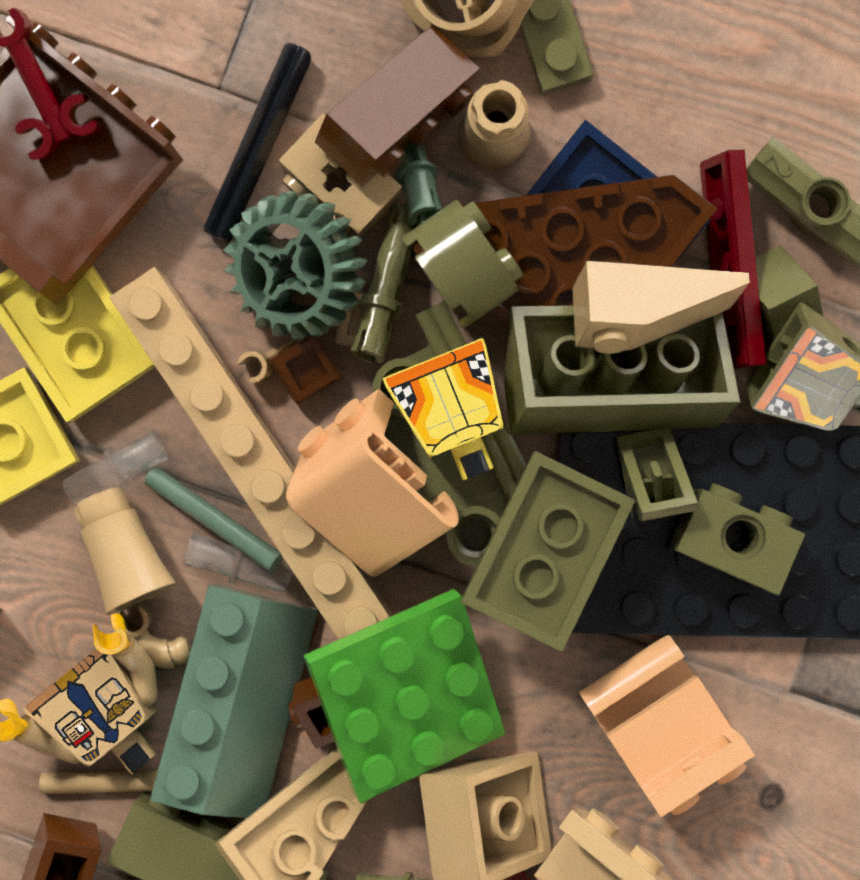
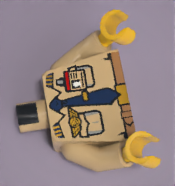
M115 613L111 615L112 626L115 630L113 633L106 634L101 632L97 625L92 626L93 643L96 649L23 708L27 715L20 717L16 704L12 700L2 699L0 701V712L9 717L6 721L0 722V742L14 739L16 742L39 753L72 764L82 762L88 767L112 750L130 774H133L157 754L137 730L140 725L157 712L154 705L158 697L154 660L132 635L127 634L126 623L121 614Z

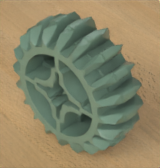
M293 191L281 193L279 197L274 195L260 199V202H257L258 206L249 207L241 213L244 222L237 223L230 229V232L237 241L229 243L223 249L234 258V263L227 265L223 272L235 275L237 284L231 288L229 293L235 295L242 294L245 299L240 312L250 313L255 311V327L264 328L271 325L273 336L282 337L290 333L292 339H303L310 334L312 336H319L328 332L331 326L335 327L343 323L345 318H347L345 311L355 308L357 303L360 302L353 292L362 289L366 283L365 280L355 274V270L364 267L368 261L360 256H354L353 248L360 244L362 238L357 236L348 238L345 230L348 228L351 219L341 217L334 220L335 204L326 202L318 205L317 195L307 193L298 196L297 192L294 193ZM281 224L291 225L300 229L298 236L290 240L287 238L279 239L273 233ZM300 292L303 295L310 293L318 300L313 306H304L292 302L290 298L292 294Z

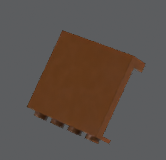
M9 15L5 20L14 30V20ZM33 21L27 42L60 107L64 100L73 94L87 95L90 101L76 109V121L83 126L90 121L98 120L103 126L98 133L92 136L75 135L71 139L58 144L53 155L46 159L31 160L28 153L41 146L43 141L42 134L37 129H33L26 134H17L15 127L26 118L42 119L7 49L4 48L0 53V260L37 292L58 306L183 159L171 144L176 136L168 127L152 115L146 121L133 112L137 105L129 96L112 83L105 90L93 80L97 73L89 64L74 52L65 58L55 50L59 44L57 40L42 26Z

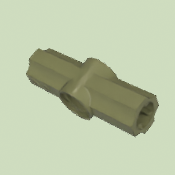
M772 137L747 166L748 182L790 215L791 221L797 229L804 233L815 234L860 270V205L851 199L848 189L841 181L831 177H823L777 139ZM811 194L820 195L828 202L830 209L827 218H821L811 211L809 206Z

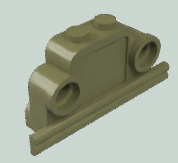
M445 301L415 315L430 345L405 358H397L385 363L375 375L373 392L380 389L393 401L384 385V377L466 345ZM394 402L384 436L427 474L425 486L417 490L425 500L430 501L444 491L451 497L456 506L459 519L457 526L446 532L447 546L451 554L458 561L466 565L477 566L526 467V463L503 417L502 429L482 436L494 468L469 479L462 480L451 450L429 458Z

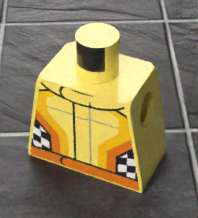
M483 338L383 378L388 393L429 458L451 450L462 480L469 479L494 468L482 436L502 429L503 421L488 352Z

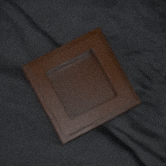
M310 334L303 339H298L268 357V360L296 405L343 378L320 338L315 335L312 336Z

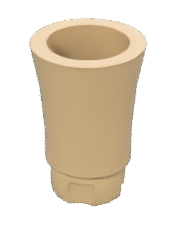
M500 80L498 83L483 85L471 98L468 109L463 114L458 126V141L464 155L475 165L489 170L505 169L517 163L526 153L530 144L531 128L528 121V105L520 89L512 83ZM500 116L505 120V123H494L488 118Z
M121 487L110 488L77 503L74 511L82 527L80 535L89 553L100 586L106 615L114 614L145 602L177 584L160 560L135 508H130L126 494Z

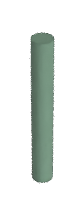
M154 467L147 474L144 483L270 572L278 567L283 556L273 546L159 467Z

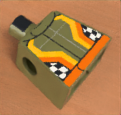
M799 302L766 351V365L756 366L745 383L752 409L758 412L832 431L839 427L851 409L860 412V343L812 308Z

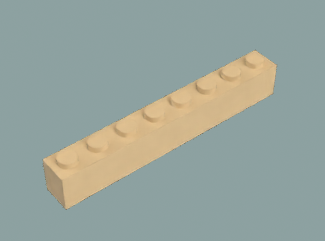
M153 267L109 297L338 640L393 616L394 614L367 574L294 512L288 504L286 492L295 471L294 465L167 276L156 267Z

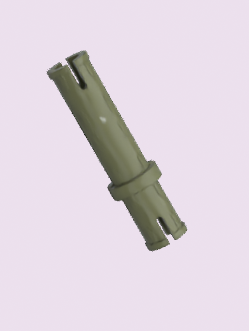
M395 203L390 207L387 227L379 249L368 293L362 295L359 304L362 315L358 332L351 348V355L368 363L374 364L375 361L378 364L384 363L394 321L400 319L403 309L402 304L399 303L415 243L407 247L401 237L418 226L417 223L414 226L411 225L408 218L407 204L401 203L400 206Z

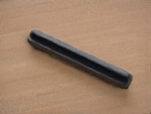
M286 43L281 51L205 222L204 231L215 239L230 242L233 238L230 229L239 223L242 218L241 213L246 209L310 65V52L302 46Z

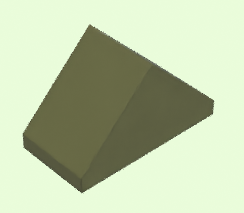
M781 245L755 257L763 335L769 347L799 302L806 304L823 316L818 285Z
M669 426L616 437L626 493L628 497L636 500L630 511L632 519L646 521L698 510L696 496Z

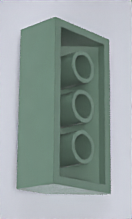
M219 583L208 585L150 801L201 815L247 818L268 801L290 721L288 704L293 698L294 683L299 682L305 665L303 655L308 653L319 610Z

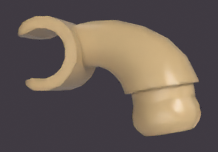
M144 603L139 605V612L144 621L141 627L131 626L127 621L125 612L121 611L119 613L124 617L127 634L132 635L154 660L156 667L173 669L178 668L180 664L188 662L192 647L186 636L180 635L171 640L167 638L158 639L148 632L153 619L152 611L148 605Z

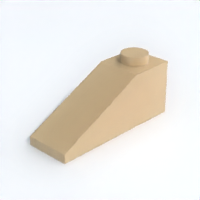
M586 261L572 288L576 347L594 348L597 352L604 354L632 350L731 309L750 283L749 273Z

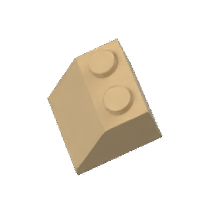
M538 752L459 761L419 775L433 880H503L544 862L551 853Z

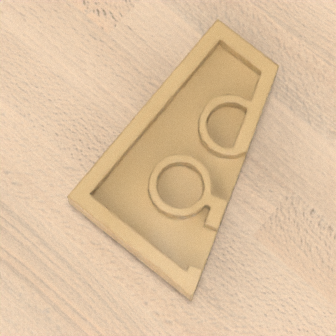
M335 746L214 843V845L239 880H319L324 872L322 870L340 840H344L368 800L359 803L354 795L338 749Z

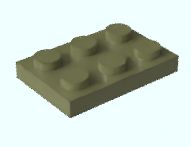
M533 451L460 602L563 652L636 500L537 451Z

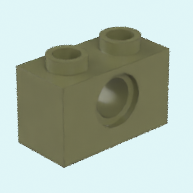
M712 483L709 491L693 489L698 502V510L682 514L668 548L767 592L780 595L805 537V533L790 527L794 518L762 505L759 513L740 505L743 498L742 495ZM740 520L749 530V540L744 548L739 551H733L727 545L726 531L732 523Z

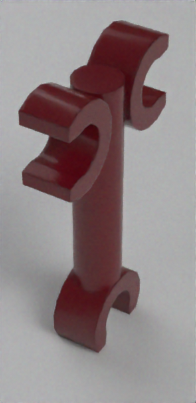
M12 8L8 11L14 20L15 28L13 33L6 37L0 30V46L7 49L42 119L26 118L16 125L15 130L17 134H26L33 129H37L42 134V144L38 149L28 153L31 160L46 159L53 155L58 144L71 139L75 135L92 136L98 133L103 126L98 120L90 121L83 126L76 121V109L90 101L87 95L73 94L67 97L60 107L27 42L31 32L30 20L22 10Z

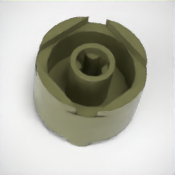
M455 199L401 238L407 247L417 241L423 252L418 254L415 259L449 308L453 310L459 305L462 306L466 313L459 317L458 321L465 329L517 293L519 289L515 281L524 275L506 248L500 249L497 252L492 248L484 236L492 228L477 205L471 201L463 207Z

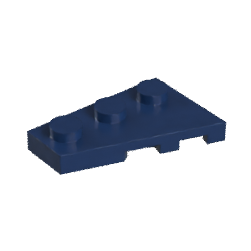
M585 119L526 195L648 179L657 176ZM710 218L675 262H677L681 258V256L685 253L689 246L694 242V240L698 237L702 230L711 221Z

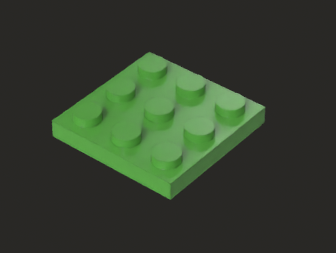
M455 589L303 655L351 788L359 803L506 735L465 604L460 602L462 596Z

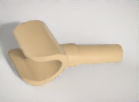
M293 339L266 353L261 351L243 353L238 358L237 365L250 362L254 357L258 358L262 365L260 374L248 379L246 382L261 383L267 381L274 372L268 357L298 339Z

